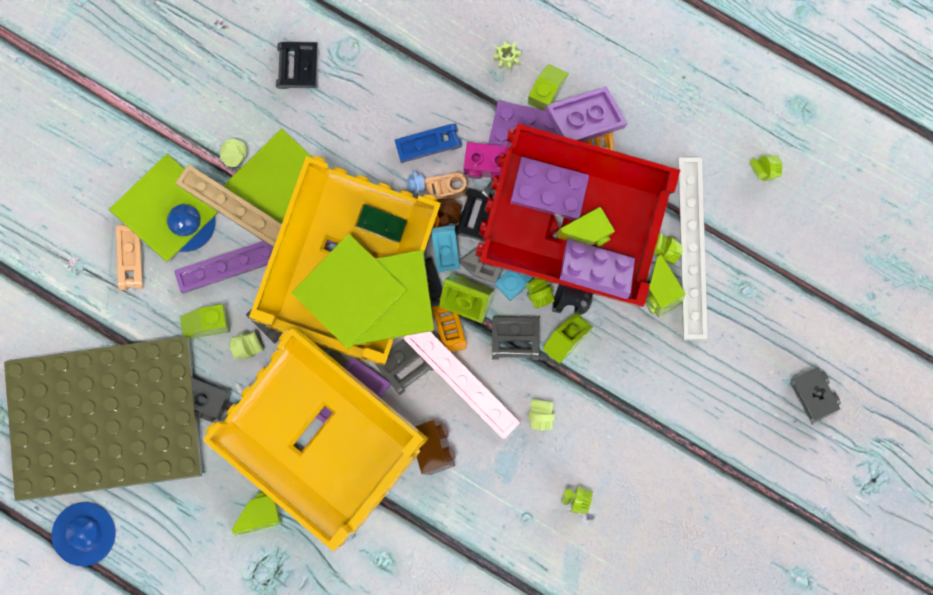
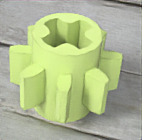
M504 41L501 47L495 46V51L498 54L493 56V61H499V69L506 67L511 71V66L514 64L519 66L517 57L521 56V51L515 50L516 43L510 45Z

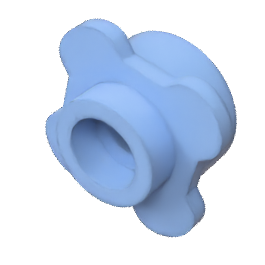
M412 171V175H409L406 183L408 191H411L414 195L413 197H416L417 193L424 192L425 183L422 174Z

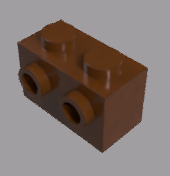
M431 420L415 426L428 437L426 443L419 448L420 453L417 456L421 474L433 475L455 467V452L449 446L447 439L449 432L446 425L442 421Z

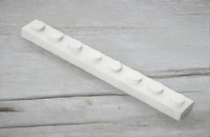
M702 157L678 158V169L681 170L679 174L680 244L683 247L681 279L682 289L686 294L682 302L683 341H707Z

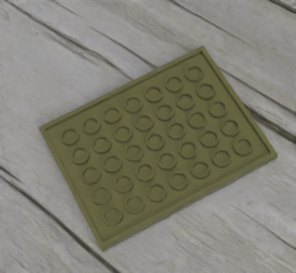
M188 336L4 362L15 501L202 477Z

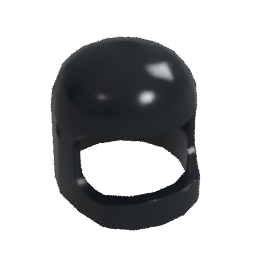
M558 285L554 302L552 303V312L561 313L565 306L572 305L576 315L585 314L592 305L593 294Z

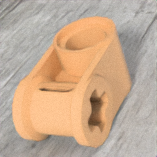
M460 173L424 179L427 195L437 198L436 202L441 203L442 199L453 200L462 198L468 189L467 181ZM456 181L463 183V186L458 190L451 188V185Z

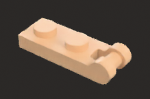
M116 226L119 290H127L129 287L143 289L141 239L127 226ZM126 272H134V278H126Z

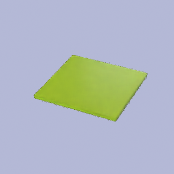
M281 128L224 186L282 224L306 156L310 158L312 156Z
M168 154L160 159L109 208V211L166 263L219 213L175 184L185 169ZM187 204L199 212L201 218L200 226L192 235L178 236L169 229L167 216L175 206Z
M348 234L291 293L349 350L407 289Z
M423 250L376 258L407 291L353 346L434 331Z

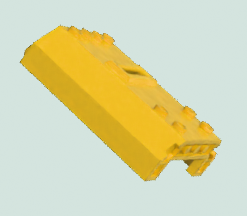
M312 155L311 158L306 156L249 319L265 324L266 327L282 333L287 329L289 331L291 328L298 329L316 345L368 362L369 360L378 365L385 366L394 338L355 345L348 350L291 292L330 253V251L324 250L327 240L339 244L350 234L375 259L423 250L424 253L441 203L436 202L437 198L431 195L424 194L423 197L418 195L416 199L413 198L414 195L404 190H400V193L391 190L392 187L379 182L378 185L370 183V179L367 177L347 175L346 170L334 167L333 170L328 168L329 164L325 163L324 158ZM363 204L407 220L399 243L354 227Z
M291 328L290 331L288 329L285 330L280 336L278 349L271 355L270 360L272 361L270 364L259 370L255 376L257 379L252 386H247L241 393L243 398L240 402L233 404L226 413L228 417L224 421L213 422L206 429L205 434L207 435L203 441L334 552L339 550L346 542V539L362 526L420 453L419 448L426 443L428 437L302 332ZM326 407L332 414L301 452L294 444L321 410Z

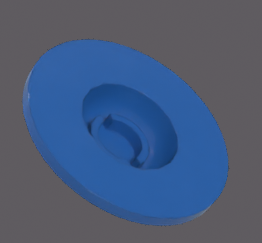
M187 204L175 206L167 216L169 229L178 236L192 235L198 230L201 222L199 212ZM215 217L179 252H190L204 246L213 235Z
M88 502L76 503L64 509L56 518L52 528V543L55 551L64 561L75 566H90L103 560L110 553L116 537L115 524L109 513L102 507Z

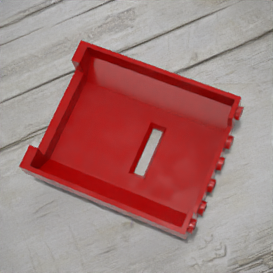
M518 123L513 128H509L506 138L508 144L505 152L500 153L497 162L500 171L498 176L494 175L491 189H494L492 199L488 198L485 206V212H488L486 221L482 220L479 228V234L482 237L475 256L478 257L477 262L629 305L644 307L650 284L646 283L668 198L670 194L675 193L681 170ZM521 157L589 175L580 218L601 207L614 232L609 237L611 240L598 248L635 258L631 292L628 299L560 280L564 248L567 240L548 237L554 215L510 203ZM564 218L561 228L575 220Z

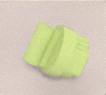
M228 139L223 142L220 149V159H222V162L229 167H238L246 156L245 143L237 139Z
M255 331L250 333L243 332L230 339V350L236 359H249L263 350Z
M532 399V410L528 411L531 429L551 430L555 420V412L552 411L553 402Z

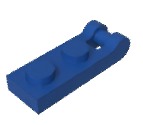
M449 124L395 139L400 162L404 163L447 150L461 148L463 145L461 139L457 137V125ZM448 135L449 141L443 142L441 136Z

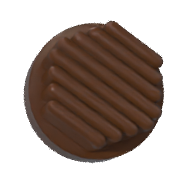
M442 199L437 213L440 227L449 226V223H459L462 210L461 204L459 205V203L451 199Z

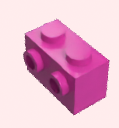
M467 142L463 167L464 175H468V178L471 179L488 177L493 180L494 175L497 176L499 174L500 167L497 166L500 153L505 152L506 146Z

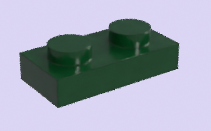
M363 204L354 227L399 243L407 220Z

